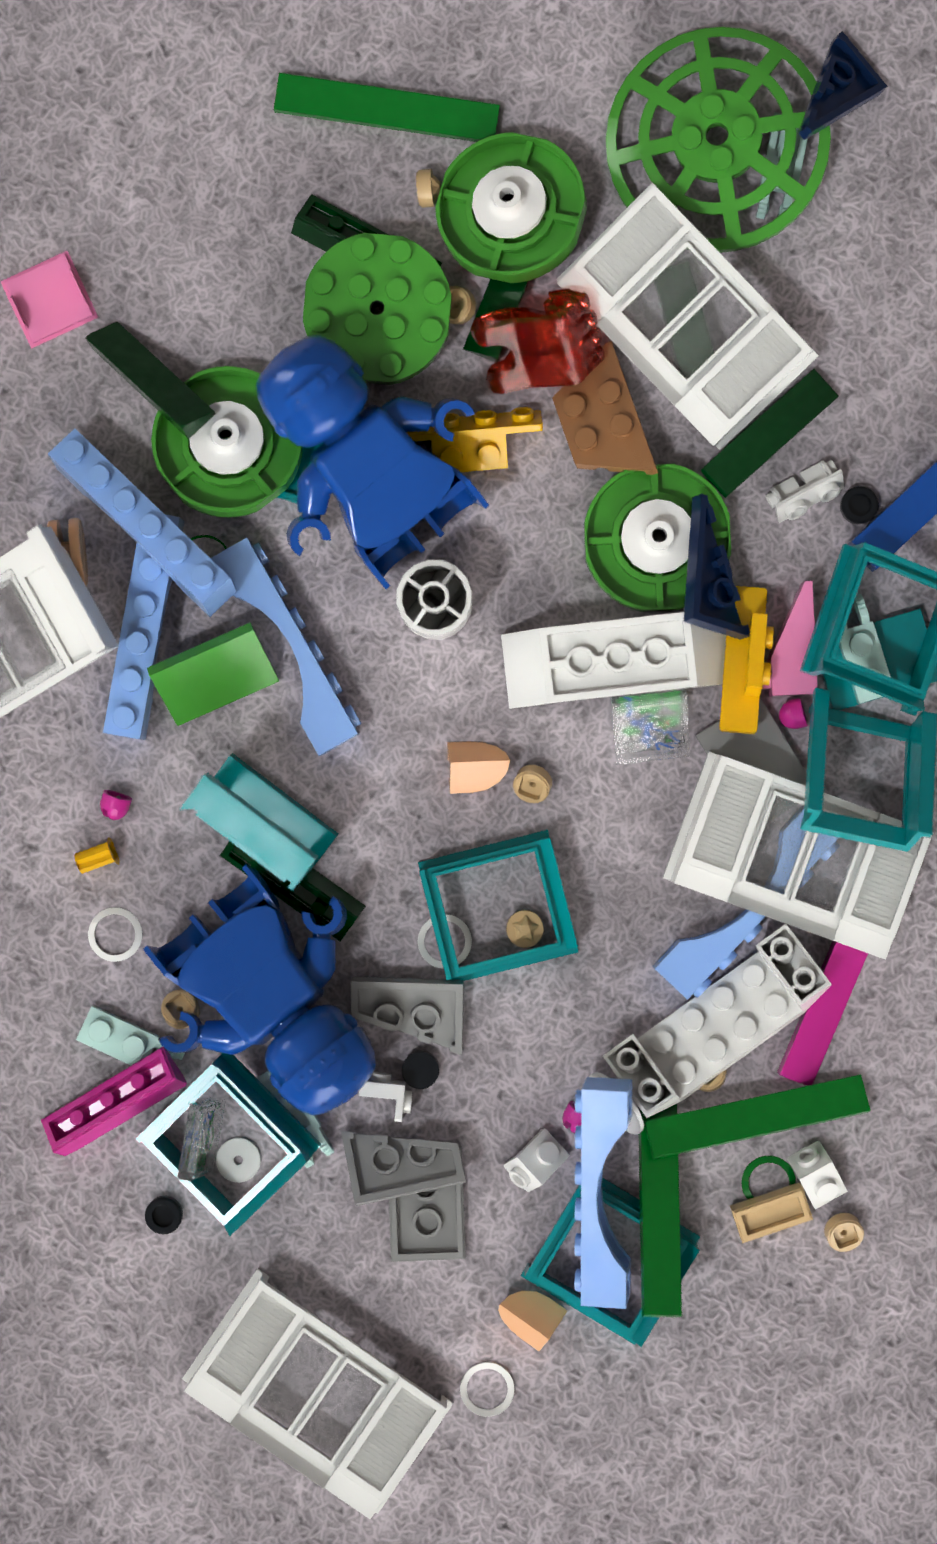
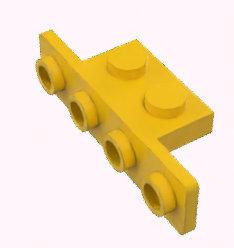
M518 407L511 412L496 413L493 410H481L469 417L447 413L444 418V426L448 431L454 433L453 442L440 437L433 427H430L429 431L406 433L414 442L431 440L432 455L446 464L456 467L461 472L507 469L506 434L542 431L543 422L541 410H533L530 407Z
M736 586L741 600L736 601L735 605L741 625L749 626L750 637L739 640L726 635L719 730L721 732L755 734L758 727L759 699L762 685H769L771 663L764 662L765 649H772L774 626H767V589Z

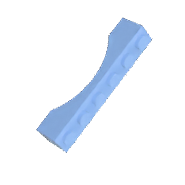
M73 429L48 453L57 470L83 495L94 502L125 530L209 617L237 592L231 578L76 429Z
M166 515L183 532L185 521L177 516ZM138 543L135 549L103 733L146 740L154 683L149 676L147 668L157 662L162 624L172 578Z
M245 538L210 558L231 578L237 590L233 597L246 601L262 611L278 626L288 640L297 659L303 683V708L300 724L318 756L326 754L359 735L356 727L362 724L351 704L344 708L338 694L343 692L339 682L333 672L326 675L319 664L325 658L315 640L306 641L301 632V629L305 628L306 624L297 608L294 607L289 610L282 597L288 593L278 575L271 578L264 565L270 561L260 543L252 545L250 540Z
M804 805L779 830L775 861L764 888L781 894L785 890L806 832L805 830H800L804 816ZM818 834L799 888L814 874L810 868L820 858L826 861L840 846L836 842L838 837ZM745 909L734 920L714 931L696 937L677 939L652 967L687 1000L692 994L698 998L712 983L708 977L718 967L724 970L736 958L735 948L743 940L749 943L758 935L763 928L759 923L765 916Z
M587 1077L582 1090L577 1089L575 1096V1112L581 1113V1126H576L575 1148L581 1149V1162H576L575 1185H581V1198H576L575 1221H581V1233H576L574 1251L575 1256H581V1269H576L574 1289L576 1292H581V1306L626 1309L631 1294V1258L621 1247L609 1226L603 1206L602 1177L606 1157L615 1142L628 1129L632 1118V1079Z

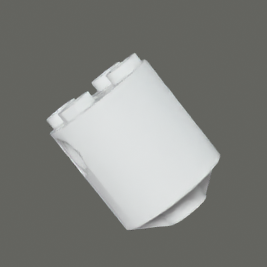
M426 560L413 565L402 576L397 587L396 604L404 623L413 633L426 639L443 640L455 635L466 625L472 612V590L467 577L456 566L443 560ZM429 593L443 604L437 607L424 597Z

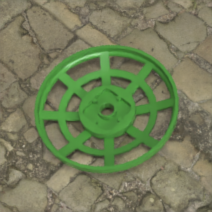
M713 27L697 29L678 35L657 46L642 58L627 75L615 96L608 117L606 131L607 163L613 184L623 204L627 208L635 200V197L631 194L623 178L620 165L642 160L643 167L650 181L676 208L680 206L685 210L698 214L723 215L726 238H706L720 253L739 251L756 246L778 235L800 216L810 204L821 185L828 164L831 134L830 125L819 131L817 158L805 187L802 186L786 172L790 167L795 152L796 128H800L806 111L793 112L792 105L785 91L770 74L779 62L784 59L804 80L812 96L817 83L812 73L784 45L763 34L741 28ZM708 38H741L758 43L770 50L757 66L736 58H712ZM693 41L697 61L688 63L675 70L658 86L640 76L649 65L664 53L681 44ZM714 69H732L745 73L749 77L737 93L731 90L717 89ZM699 72L701 93L696 94L686 103L668 93L680 80ZM762 84L774 96L782 114L759 117L750 100ZM630 90H633L649 99L640 120L639 144L617 150L616 136L619 116ZM659 105L676 116L672 127V135L650 141L651 122ZM711 128H724L728 133L727 140L720 145L709 143L706 135ZM785 130L784 148L776 166L759 154L763 133ZM674 151L678 162L684 169L673 186L668 184L659 173L652 156ZM750 167L767 178L762 185L751 193L738 199L735 198L733 179L744 174ZM697 178L706 182L718 183L721 202L699 201L689 198L685 194ZM776 187H779L795 200L787 210L772 222L752 232L741 234L738 211L757 204Z

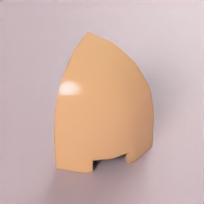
M447 742V754L450 763V794L484 791L498 784L508 771L510 759L507 753L497 746L484 742Z
M522 1290L509 1295L499 1305L498 1311L501 1319L512 1332L540 1351L568 1310L539 1292Z

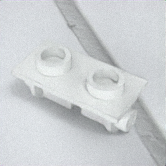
M822 460L800 472V477L805 485L800 487L794 477H791L770 488L771 493L765 495L770 507H775L778 522L781 523L787 519H798L812 505L820 501L829 502L836 498L840 491L844 489L842 470H837L832 460L828 462Z

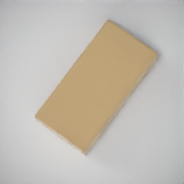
M800 1182L730 1205L742 1243L813 1220L803 1186Z

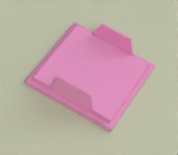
M68 251L0 281L31 349L99 318Z

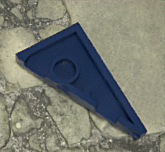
M843 31L831 42L798 132L803 140L808 139L876 98L888 87Z
M699 494L692 497L683 622L741 640L750 637V629L748 625H741L735 602L741 599L737 587L732 580L733 573L724 545L717 546L711 523L717 521L713 507L710 505L707 495Z

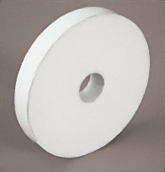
M232 1138L226 1141L219 1148L216 1156V1165L220 1174L225 1179L236 1183L245 1182L254 1177L261 1164L258 1148L253 1142L245 1138ZM236 1156L242 1157L243 1162L241 1164L234 1162Z

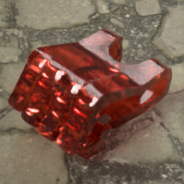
M569 288L549 291V298L543 303L545 311L529 307L504 308L483 314L473 321L470 330L478 345L482 347L502 345L510 349L504 360L492 364L487 371L486 382L493 393L505 394L535 387L577 385L583 382L604 360V350L599 345L602 342V334L600 329L596 327L597 316L594 310L589 309L591 304L587 293L570 290Z

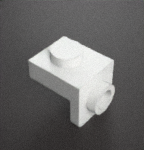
M373 1072L370 1079L359 1090V1096L395 1099L394 1122H402L403 1113H411L413 1091L405 1090V1081L391 1080V1073Z
M544 1128L516 1156L509 1159L504 1164V1168L509 1172V1177L515 1185L530 1192L542 1186L570 1155Z
M820 1141L802 1148L787 1158L814 1209L848 1192Z

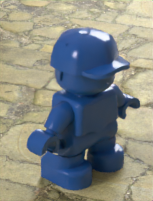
M320 335L307 336L280 351L261 372L256 382L259 403L279 436L283 438L288 437L296 446L313 447L323 443L312 452L310 456L311 464L302 472L297 481V511L301 512L302 515L295 518L289 524L287 541L291 549L298 556H301L304 550L299 544V535L307 527L317 528L322 540L331 541L330 531L320 518L321 515L326 514L332 493L339 503L345 524L353 540L355 552L385 589H388L390 585L384 579V576L390 568L414 551L422 553L426 550L409 529L424 518L441 538L444 535L442 528L461 510L472 504H478L484 509L490 506L459 469L446 464L418 446L406 433L429 431L430 427H433L440 437L453 442L454 433L448 431L444 426V418L448 411L459 409L465 417L475 415L473 408L466 402L455 398H445L432 408L429 402L404 396L394 398L381 407L371 405L362 411L368 399V387L362 378L363 369L333 340Z
M245 865L242 869L248 878L225 897L219 900L211 899L208 902L220 919L225 922L224 925L211 934L198 916L192 915L189 917L192 923L175 939L162 947L146 946L143 948L165 977L215 1008L225 1019L206 1020L203 1025L200 1019L193 1013L181 1011L180 1020L185 1021L190 1028L187 1040L183 1043H178L173 1036L167 1035L160 1037L159 1041L166 1050L174 1053L191 1052L202 1044L203 1049L234 1055L243 1052L252 1045H263L274 1037L265 1052V1065L271 1073L270 1082L278 1089L277 1092L299 1111L311 1115L325 1114L352 1099L370 1079L376 1068L375 1051L370 1039L363 1028L358 1026L356 1019L352 1015L344 1014L337 1006L329 1004L309 1009L323 996V987L332 978L336 970L335 940H331V935L338 933L344 927L347 911L343 902L332 896L329 904L333 908L334 916L329 924L320 926L316 923L314 914L302 912V920L305 926L313 932L312 938H307L302 957L295 948L289 926L280 911L279 901L272 894L269 885L258 871L251 866Z

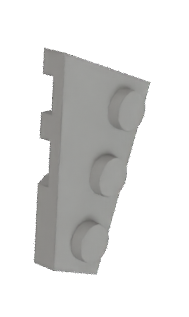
M352 977L351 1015L355 1019L390 1031L398 1030L417 1037L419 1041L427 1044L432 1042L449 1048L453 1053L462 1055L464 980Z
M341 1131L356 1206L466 1183L458 1143L421 1139L412 1140Z

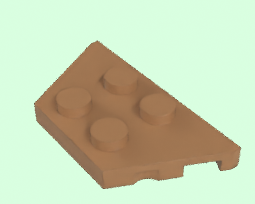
M609 341L552 397L577 469L596 470L597 468H605L612 472L633 470L645 471L647 475H655L658 473L613 343Z

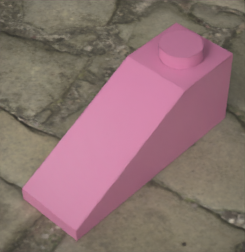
M804 581L800 584L768 656L767 663H771L769 685H762V689L769 690V697L813 695V690L818 688L817 675L812 676L800 671L815 627L813 581Z

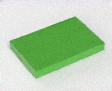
M251 622L147 668L152 682L177 726L279 682L276 671Z

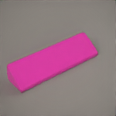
M832 941L821 966V971L832 985L800 1016L777 1070L780 1076L806 1086L813 1085L868 953Z
M161 1047L43 1118L41 1122L53 1153L67 1156L183 1088L187 1085V1082L168 1051Z

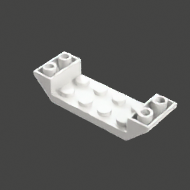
M684 612L545 627L502 634L501 640L509 709L722 685L726 635L683 622Z
M787 924L756 945L757 953L708 987L698 998L694 997L639 1038L632 1034L603 1055L619 1079H632V1098L646 1118L683 1101L696 1092L703 1085L804 1014L832 985Z

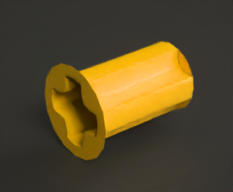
M110 837L107 838V842L74 855L77 867L82 874L113 862L119 865L120 862Z

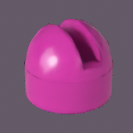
M801 698L789 700L781 707L779 719L785 727L799 729L808 726Z
M104 790L100 801L101 812L112 820L121 819L126 816L132 798L112 790Z
M569 1101L564 1110L562 1120L563 1125L567 1129L570 1128V1131L573 1133L576 1131V1126H581V1113H576L575 1102Z

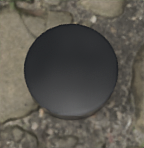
M862 486L851 488L841 498V514L852 524L860 525L869 522L878 511V499L875 493L869 488Z
M415 1051L409 1054L402 1066V1075L405 1082L415 1089H425L432 1086L439 1075L437 1059L426 1051Z
M159 1196L153 1199L145 1211L147 1226L157 1234L172 1233L179 1227L183 1219V1209L180 1203L170 1196Z

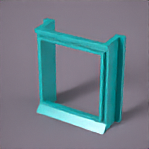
M865 542L855 546L843 544L800 671L812 676L828 674L901 703L900 711L916 716L918 711L925 710L924 700L937 664V602L909 685L836 656L867 562L936 590L937 572Z
M815 688L813 690L812 704L809 707L810 726L805 803L800 830L908 852L922 836L930 838L933 835L937 714L922 711L911 726L831 709L829 708L830 690ZM828 725L905 742L902 828L823 811Z
M233 753L227 758L214 777L208 772L199 780L200 782L179 809H195L197 811L195 815L283 882L286 880L290 881L291 883L288 888L292 891L313 869L339 834Z
M548 830L418 862L419 873L446 980L467 981L579 952ZM535 852L557 942L459 967L436 876Z
M224 1053L136 1138L224 1225L229 1237L290 1180L322 1145L234 1055ZM216 1081L287 1153L234 1206L197 1168L190 1169L189 1160L188 1163L186 1161L184 1164L182 1153L163 1134Z
M602 1177L603 1203L640 1224V1200ZM578 1185L532 1264L527 1263L520 1276L632 1344L636 1345L637 1343L642 1347L660 1317H642V1310L640 1309L632 1324H629L603 1307L581 1306L580 1293L545 1273L575 1223L576 1198H581V1185ZM680 1224L682 1281L700 1251L697 1245L700 1236Z

